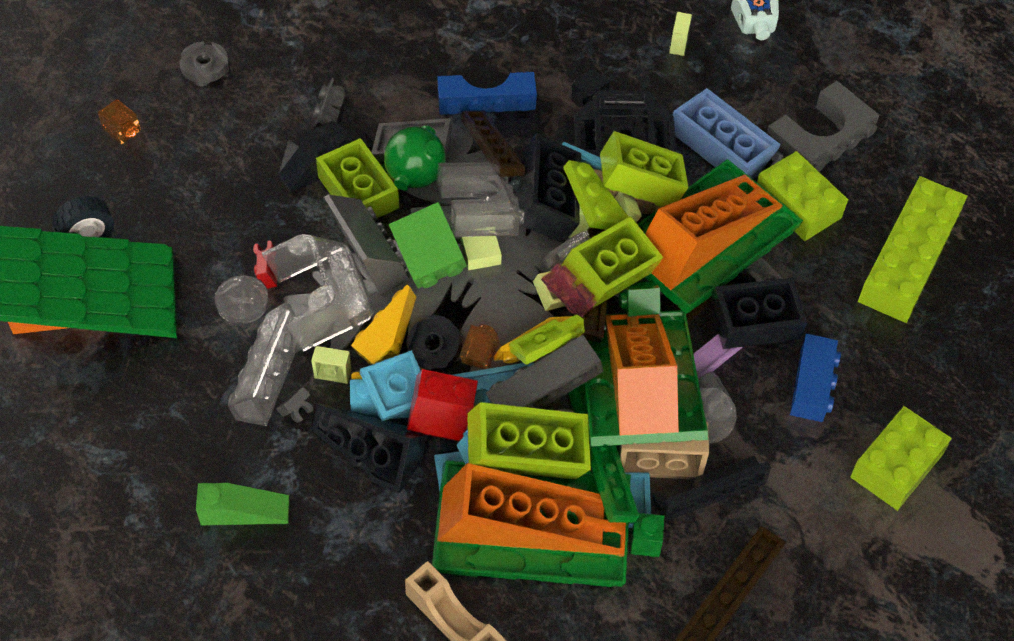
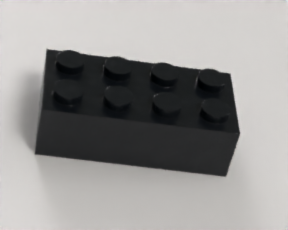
M536 133L521 153V162L525 166V176H520L517 224L564 244L580 224V205L563 167L568 160L581 162V153Z

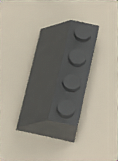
M329 194L324 198L342 233L380 295L407 281L408 277L404 270L407 268L405 260L401 253L395 254L398 250L391 237L385 239L388 234L381 222L375 223L378 218L371 206L366 208L361 199Z

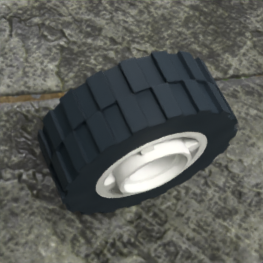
M96 196L77 197L65 202L54 213V218L52 219L55 232L77 233L87 237L109 238L115 228V221L107 203Z

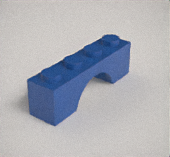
M534 72L510 73L503 84L488 89L470 85L462 75L437 76L439 115L461 114L463 111L484 110L485 112L536 110L537 91Z

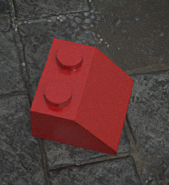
M422 369L416 376L407 431L460 441L464 437L463 433L468 426V412L474 407L478 381Z

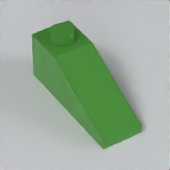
M198 483L196 512L201 525L288 524L289 495L231 483Z

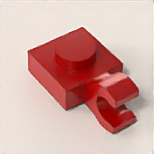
M269 240L267 241V248L262 251V248L257 243L253 248L254 253L257 255V264L254 265L256 278L261 280L267 289L277 287V264L274 262L276 248Z

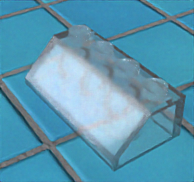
M284 303L268 312L263 323L258 327L257 338L254 345L248 351L246 365L240 371L236 389L231 393L228 400V408L237 421L267 426L303 335L301 326L289 303Z

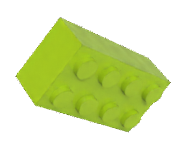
M480 402L468 412V463L514 474L577 479L591 470L588 414Z

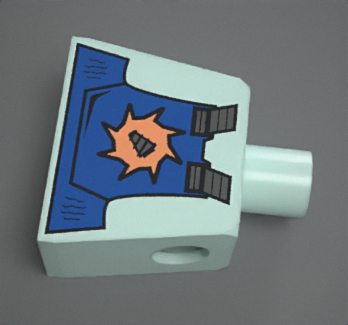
M732 0L731 11L742 33L756 34L758 40L769 38L770 33L775 31L778 21V0Z

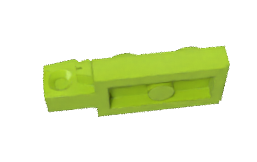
M577 314L563 322H558L554 319L510 342V352L525 365L536 361L567 344L570 339L577 338L585 333L584 319Z

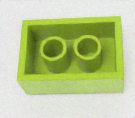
M613 131L600 153L604 187L612 191H619L636 199H643L663 207L679 201L688 189L683 155L616 131Z
M361 138L316 158L318 178L330 195L361 199L366 208L371 206L377 218L399 208L398 188Z
M797 151L762 171L758 176L757 183L803 220L799 228L794 230V232L804 241L843 217L848 199Z
M630 216L571 249L561 266L590 304L596 307L650 275L664 257Z
M903 406L859 458L850 477L898 511L942 457L952 438Z

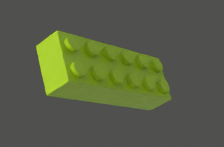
M920 176L864 283L858 302L907 323L968 196Z

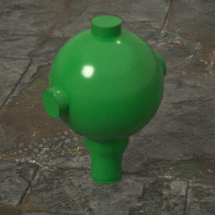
M427 125L407 127L395 133L388 141L384 152V164L381 166L390 179L394 180V185L398 189L407 190L408 188L426 187L435 182L443 172L446 161L445 149L432 127Z

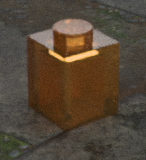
M118 99L98 112L102 129L121 144L141 131L137 115Z
M480 324L479 327L470 326L460 354L463 363L480 369H490L500 341L498 333L495 332L494 328L484 324Z

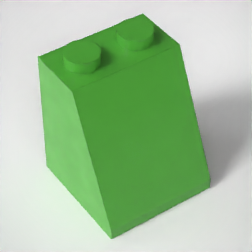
M439 202L389 224L418 289L421 287L429 288L435 285L439 279L445 276H456L463 271V268L468 267Z

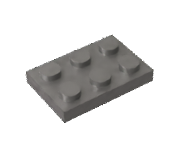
M451 118L379 123L371 153L378 162H384L386 145L395 133L407 127L427 125L435 130V135L441 140L447 156L453 127Z

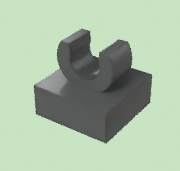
M304 387L294 391L276 408L282 417L291 414V418L297 423L303 420L302 416L299 415V408H303L307 413L312 412L314 409L309 402L305 401L310 394Z

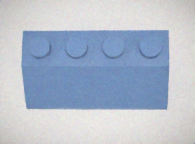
M705 89L673 112L675 136L715 168L729 159L749 177L755 179L780 147V143L709 89Z

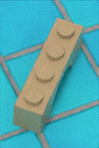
M428 561L405 580L406 595L450 641H506L490 624L481 623L462 606L451 590L448 581Z

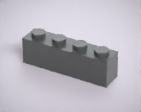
M581 335L578 338L570 339L567 344L553 353L550 352L539 358L538 362L531 366L520 368L509 379L496 382L485 393L492 404L542 409L601 374L603 368L601 360L584 335Z

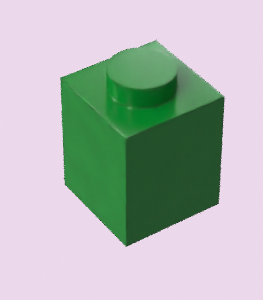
M654 281L634 283L622 292H619V306L623 308L628 316L660 314V287Z
M638 513L639 517L632 525L630 554L659 557L663 544L664 515Z

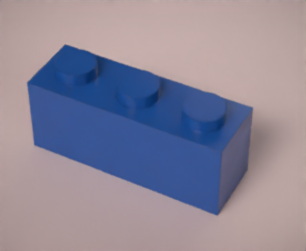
M805 334L800 350L790 410L791 416L823 422L826 412L831 413L834 397L830 396V391L835 390L838 374H834L833 371L834 367L838 368L841 352L837 351L838 340Z

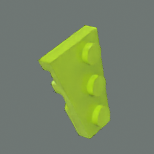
M568 160L563 168L589 227L607 230L629 217L608 188L604 187L602 180L590 164Z

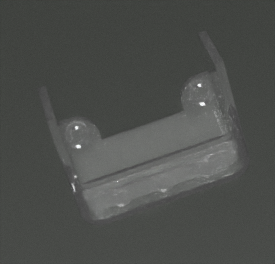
M301 234L262 252L264 259L279 282L316 265L319 268L325 286L316 289L310 294L308 298L310 310L285 321L287 328L302 351L368 321L373 316V304L354 256L347 244L309 234Z

